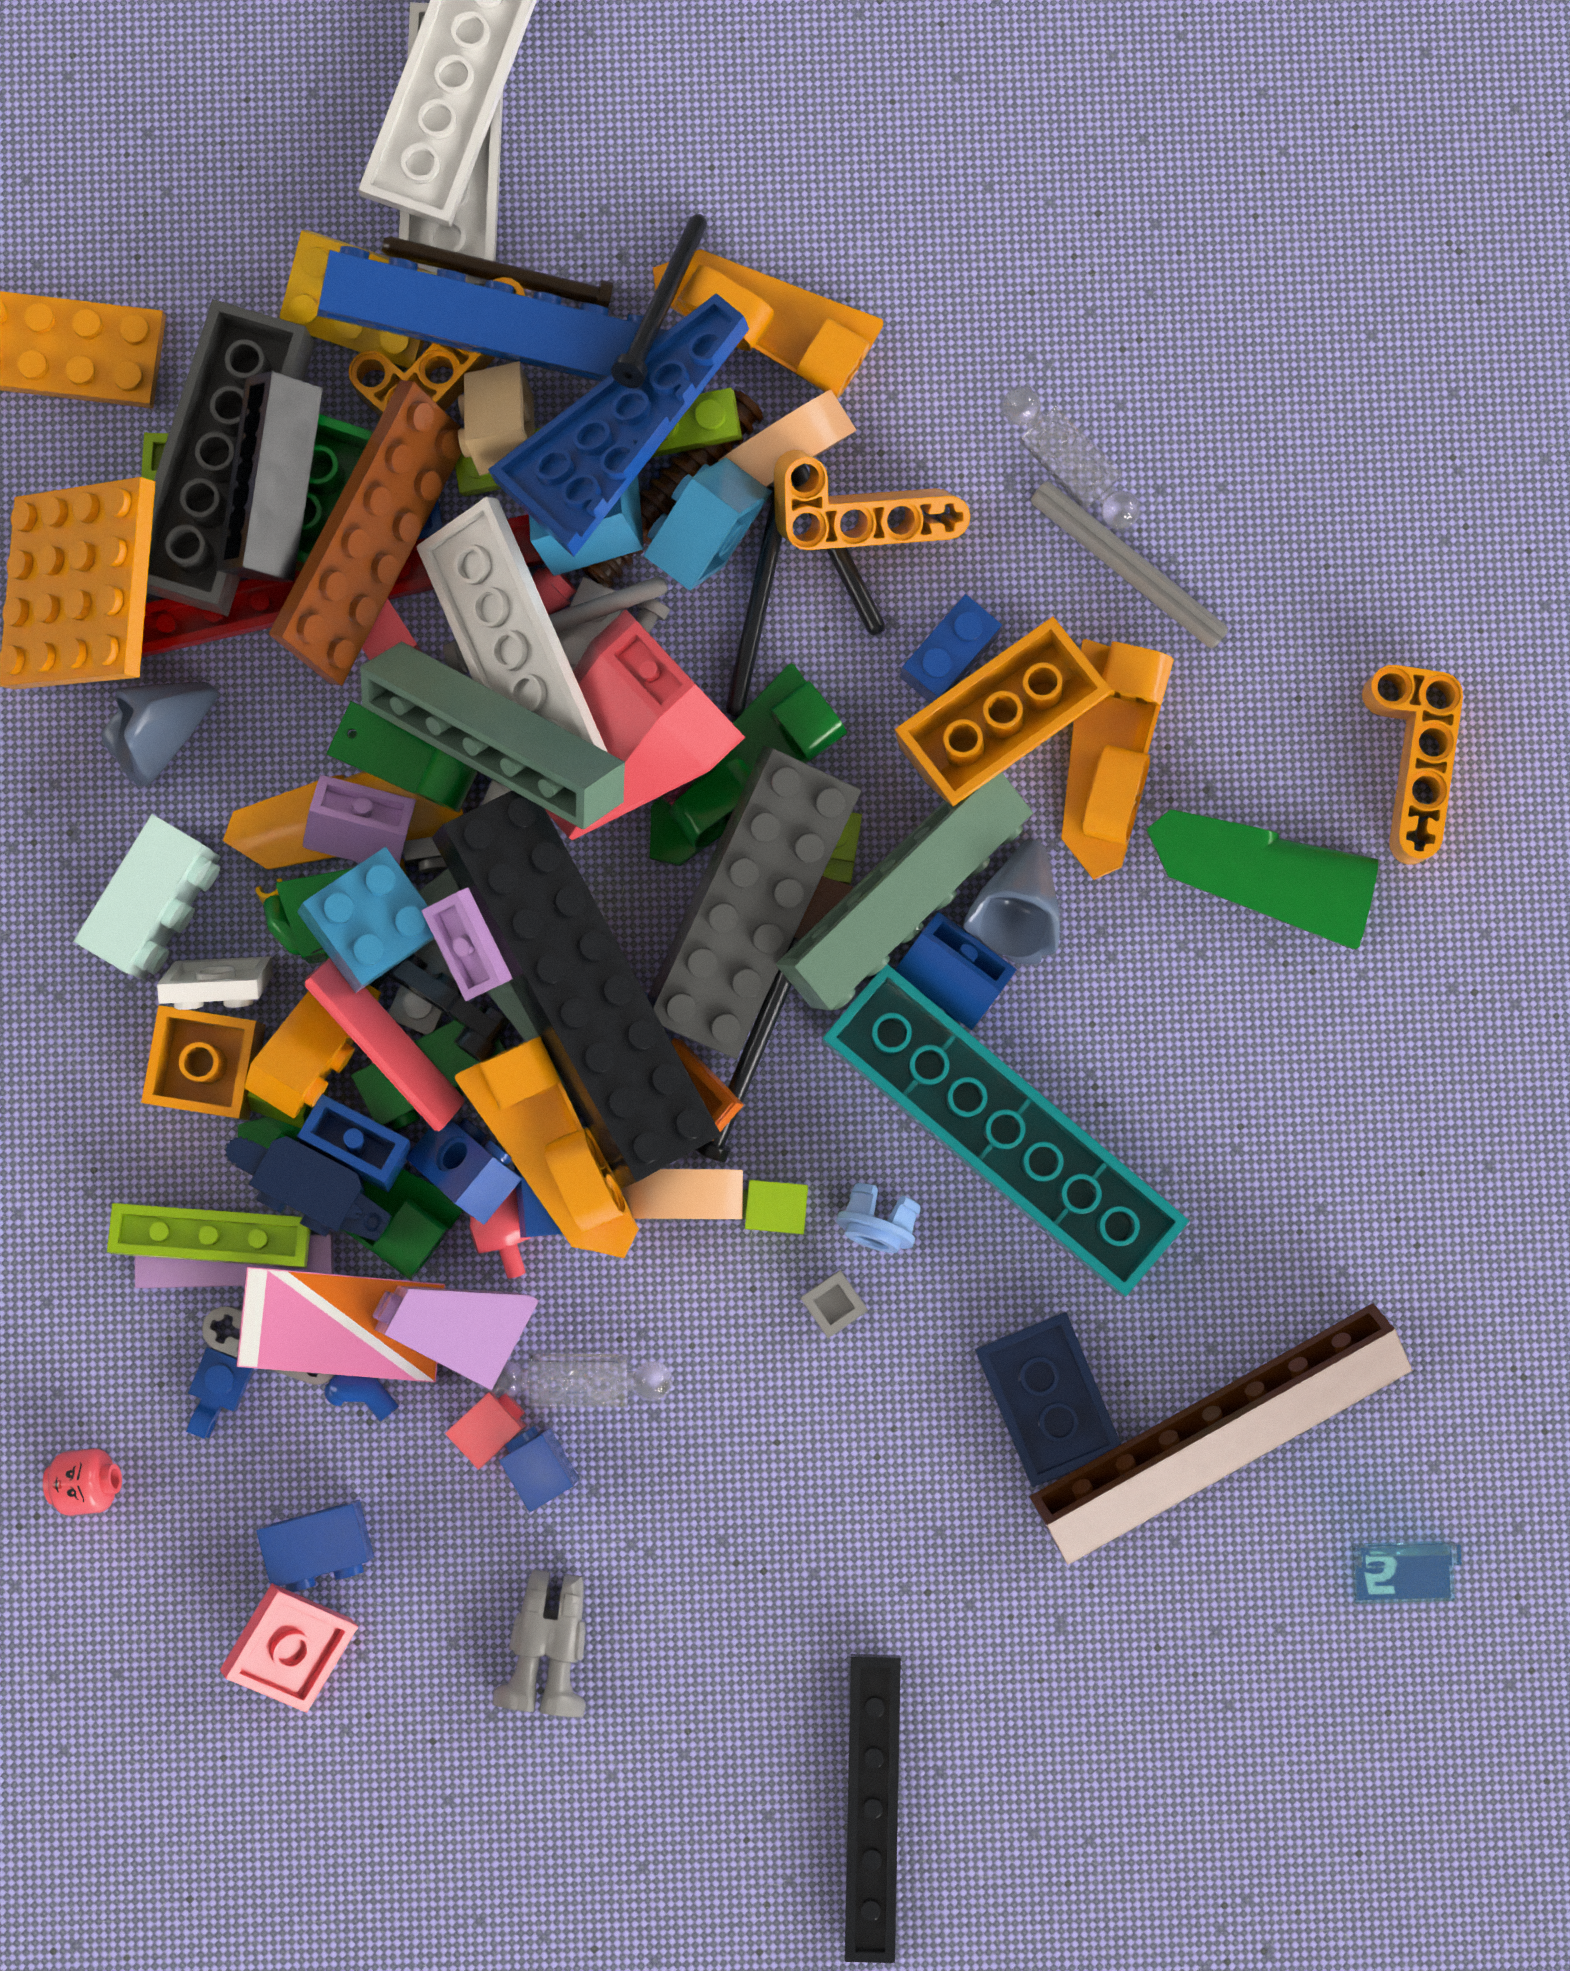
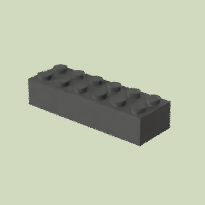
M212 299L154 478L156 483L146 593L223 616H229L241 577L217 571L246 377L274 371L304 381L315 346V342L306 326Z
M763 745L647 996L663 1027L732 1058H738L779 970L776 963L786 954L858 800L861 789L776 749Z

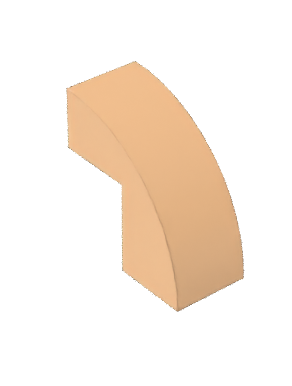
M830 389L771 424L718 461L725 457L765 487L774 485L775 464L785 452L801 450L812 457H816L857 430Z
M660 1169L624 1188H621L618 1183L634 1219H743V1170Z

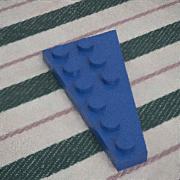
M717 293L653 342L645 360L648 373L640 387L628 388L622 386L611 374L490 467L488 471L493 480L574 557L748 332L749 327L745 317Z

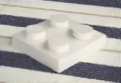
M272 956L174 961L157 984L159 1004L174 1003V1008L178 1010L197 1009L204 1006V1002L223 1001L225 1007L231 1008L249 1006L254 1003L253 999L260 998L273 977Z

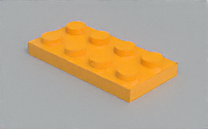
M0 291V391L153 409L166 315L163 310Z

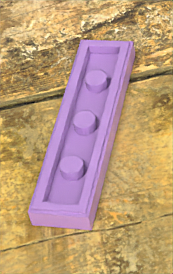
M310 1235L307 1268L135 1256V1288L244 1286L246 1267L334 1274L333 1235H327L326 1237Z

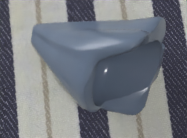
M207 682L150 684L120 688L115 694L118 710L102 731L104 746L118 760L122 771L131 781L138 786L143 785L147 787L164 770L216 701L218 692Z
M1025 840L1020 844L981 890L971 905L963 924V928L997 955H1005L1014 963L1038 964L1042 960V955L1056 953L1060 940L1059 907L1048 853L1045 845L1037 840Z

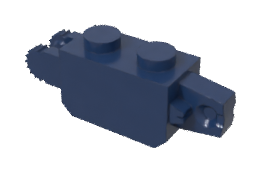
M242 1136L240 1138L235 1137L233 1140L230 1139V1142L226 1144L227 1148L224 1150L226 1151L225 1156L228 1157L227 1161H231L232 1165L235 1164V1167L253 1176L248 1185L260 1191L255 1200L281 1214L286 1205L304 1214L300 1224L324 1237L327 1236L330 1229L340 1234L345 1230L378 1242L389 1225L392 1216L364 1195L365 1187L362 1177L288 1136L273 1140L268 1149L252 1140L248 1141V1138L243 1139Z

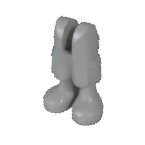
M533 1569L528 1580L521 1612L517 1613L513 1623L514 1626L509 1650H512L515 1655H519L517 1665L510 1681L507 1684L498 1686L493 1692L492 1705L512 1710L534 1712L537 1698L536 1680L539 1661L542 1656H547L549 1658L546 1686L541 1700L540 1713L564 1717H584L585 1700L573 1692L570 1682L571 1662L576 1663L578 1660H582L584 1653L586 1629L585 1622L582 1621L583 1577L565 1574L558 1601H560L559 1611L549 1610L546 1608L547 1600H550L549 1584L551 1572Z

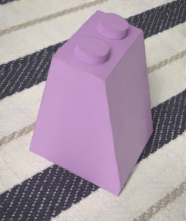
M397 1286L394 1293L386 1291L383 1294L372 1317L379 1320L374 1330L492 1391L539 1300L530 1295L517 1292Z

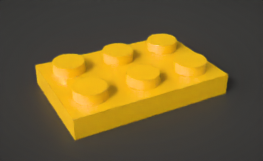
M301 230L279 319L306 326L311 336L358 352L377 351L386 356L392 363L410 368L421 355L424 344L423 340L317 316L330 250L340 252L341 246L355 247L368 251L370 253V260L387 264L390 257L309 230ZM419 267L417 269L420 272L437 275V273Z

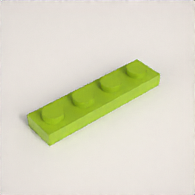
M112 1203L107 1253L307 1268L311 1229L300 1224L302 1217Z

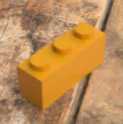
M368 984L365 988L379 1001L381 992ZM308 991L251 1062L244 1088L295 1119L306 1104L310 1107L315 1106L328 1086V1082L325 1079L331 1071L334 1070L340 1073L347 1065L355 1050L351 1046L354 1040Z

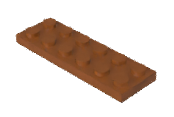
M399 381L269 632L272 638L330 684L343 686L462 453L458 439V430L461 427L412 381Z

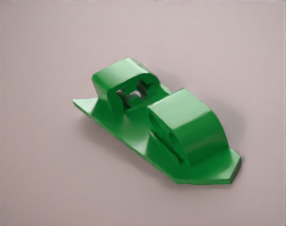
M788 664L744 710L742 715L733 722V725L745 738L709 772L665 793L651 806L649 855L651 860L681 866L722 836L763 745L807 764L847 735V731L839 717L810 681L806 682L794 664Z
M1172 809L1146 829L1167 877L1352 950L1360 947L1375 888L1378 859L1281 839L1278 833L1270 830Z
M266 1116L238 1124V1138L240 1136L243 1139L248 1138V1141L252 1140L268 1149L273 1140L285 1136L299 1142L297 1136L301 1128ZM402 1169L389 1193L363 1180L365 1187L364 1195L392 1216L380 1240L376 1242L345 1230L344 1232L409 1280H412L440 1245L463 1212V1209L454 1204L435 1185Z

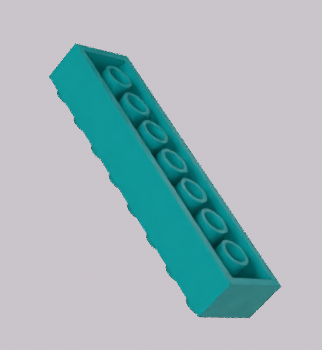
M888 964L876 974L823 1036L821 1041L1119 1296L1126 1297L1189 1223V1219Z

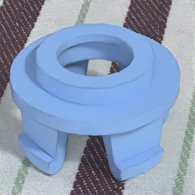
M856 1183L849 1196L850 1202L846 1210L840 1211L836 1218L837 1224L845 1229V1236L858 1244L887 1253H897L899 1248H912L915 1242L912 1231L916 1215L920 1213V1205L906 1196H901L888 1220L885 1221L874 1217L878 1193L877 1186Z

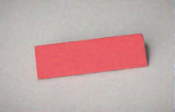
M328 958L307 976L304 986L433 1130L439 1132L463 1106V1096L365 987L355 993L332 960Z

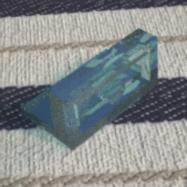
M1451 1540L1352 1543L1354 1603L1455 1601L1453 1566L1462 1565L1460 1544Z

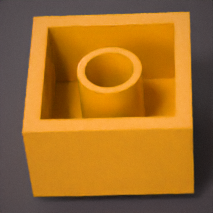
M158 1005L141 1103L249 1121L251 1114L247 1097L249 1091L244 1086L250 1064L262 1049L266 1025L255 1020L193 1010H178L174 1007Z

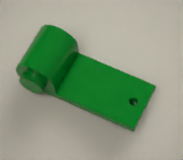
M350 701L326 753L330 757L457 813L460 812L478 773L472 767Z

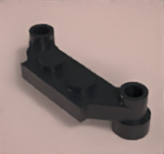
M414 953L369 984L378 990L385 979L389 977L463 1025V1029L453 1043L479 1062L491 1058L497 1050L494 1046L495 1042L510 1023L504 1015L489 1005H486L480 1011L470 1002H465L454 979L442 972L437 978H434L425 972L428 964Z

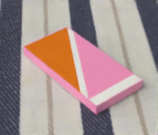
M246 1267L236 1366L436 1383L438 1363L374 1330L379 1320L372 1316L383 1294L386 1291L394 1293L397 1286L445 1288V1284Z

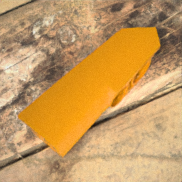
M702 249L695 251L670 308L686 317L717 293L745 317L749 327L748 332L736 348L743 351L755 349L820 390L827 392L831 389L837 399L849 385L883 328V320L881 318L804 290ZM669 262L653 267L655 291Z
M1083 639L1081 652L1109 685L1112 693L1073 722L1061 839L1092 879L1095 880L1123 866L1149 771L1150 754H1148L1174 659L1159 651L1112 641L1111 646H1107L1089 639Z
M364 771L346 778L344 775L331 776L332 778L415 799V807L405 841L432 837L443 824L464 814L462 808L459 813L454 812ZM318 781L233 811L223 838V842L267 870L336 858V856L303 847L308 813Z
M541 1036L525 1041L457 1073L455 1081L503 1149L512 1157V1162L569 1244L574 1248L625 1258L639 1228L611 1168L591 1131L588 1128H583Z

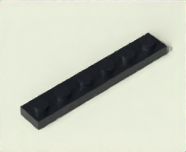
M851 1654L845 1962L895 1963L900 1655Z

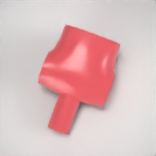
M515 1187L485 1225L471 1215L469 1225L477 1253L481 1254L499 1250L507 1278L519 1277L526 1273L518 1243L531 1238H520Z

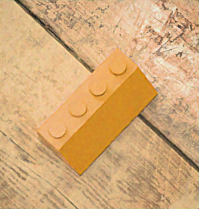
M1052 616L895 728L898 746L924 781L953 807L1112 693V689L1054 616Z

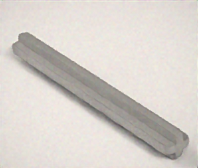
M1046 481L1035 491L1031 502L1037 509L1207 647H1216L1228 632L1227 625L1052 483Z

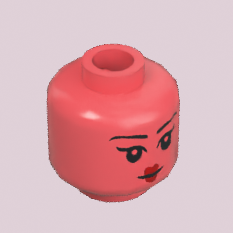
M97 1448L62 1452L54 1458L43 1475V1492L46 1500L60 1514L67 1516L101 1513L111 1506L115 1494L120 1491L122 1486V1474L119 1466L113 1464L112 1459L104 1450Z

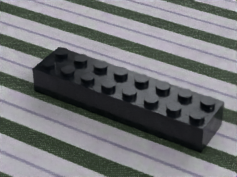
M512 790L443 824L431 838L460 890L469 888L513 978L509 980L537 1034L541 1036L550 1058L620 1187L624 1188L642 1180L721 1136L719 1129L545 808Z

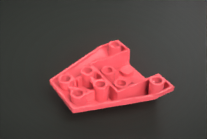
M627 609L590 642L573 671L607 752L625 762L624 802L584 830L549 810H545L567 837L574 840L709 772L745 738Z

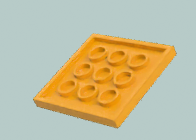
M135 477L14 497V508L11 513L10 555L7 560L6 602L2 612L4 625L0 652V687L16 690L140 677L156 481Z

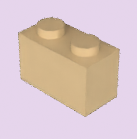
M520 361L464 374V394L458 396L459 410L464 422V428L458 430L459 444L464 457H472L479 475L489 474L488 469L535 433L534 395Z

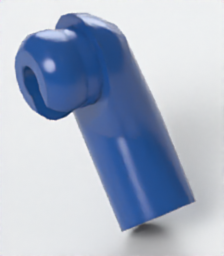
M335 1375L324 1389L325 1397L329 1403L341 1406L344 1402H364L380 1422L399 1407L377 1378Z

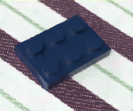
M1065 1311L974 1349L1032 1488L1079 1469L1121 1445Z

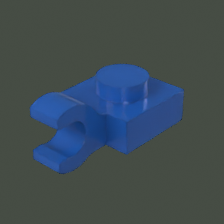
M207 1347L188 1391V1394L200 1398L201 1401L191 1417L186 1432L203 1439L206 1437L210 1438L222 1407L231 1411H237L254 1368L237 1367L236 1357Z

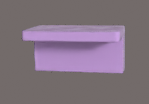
M320 774L308 813L303 847L362 863L386 846L400 865L416 800Z
M468 887L421 910L465 1002L513 979Z

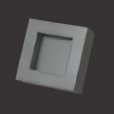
M431 837L405 841L403 848L405 861L410 866L418 865L419 872H432L448 868Z
M841 1270L800 1297L827 1338H830L868 1311Z

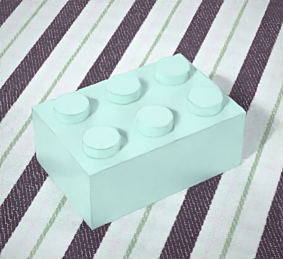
M151 814L73 942L125 973L146 980L149 973L155 975L169 955V950L165 947L174 932L181 933L192 919L195 908L191 907L196 896L200 890L206 892L216 880L220 871V866L216 864L221 856Z

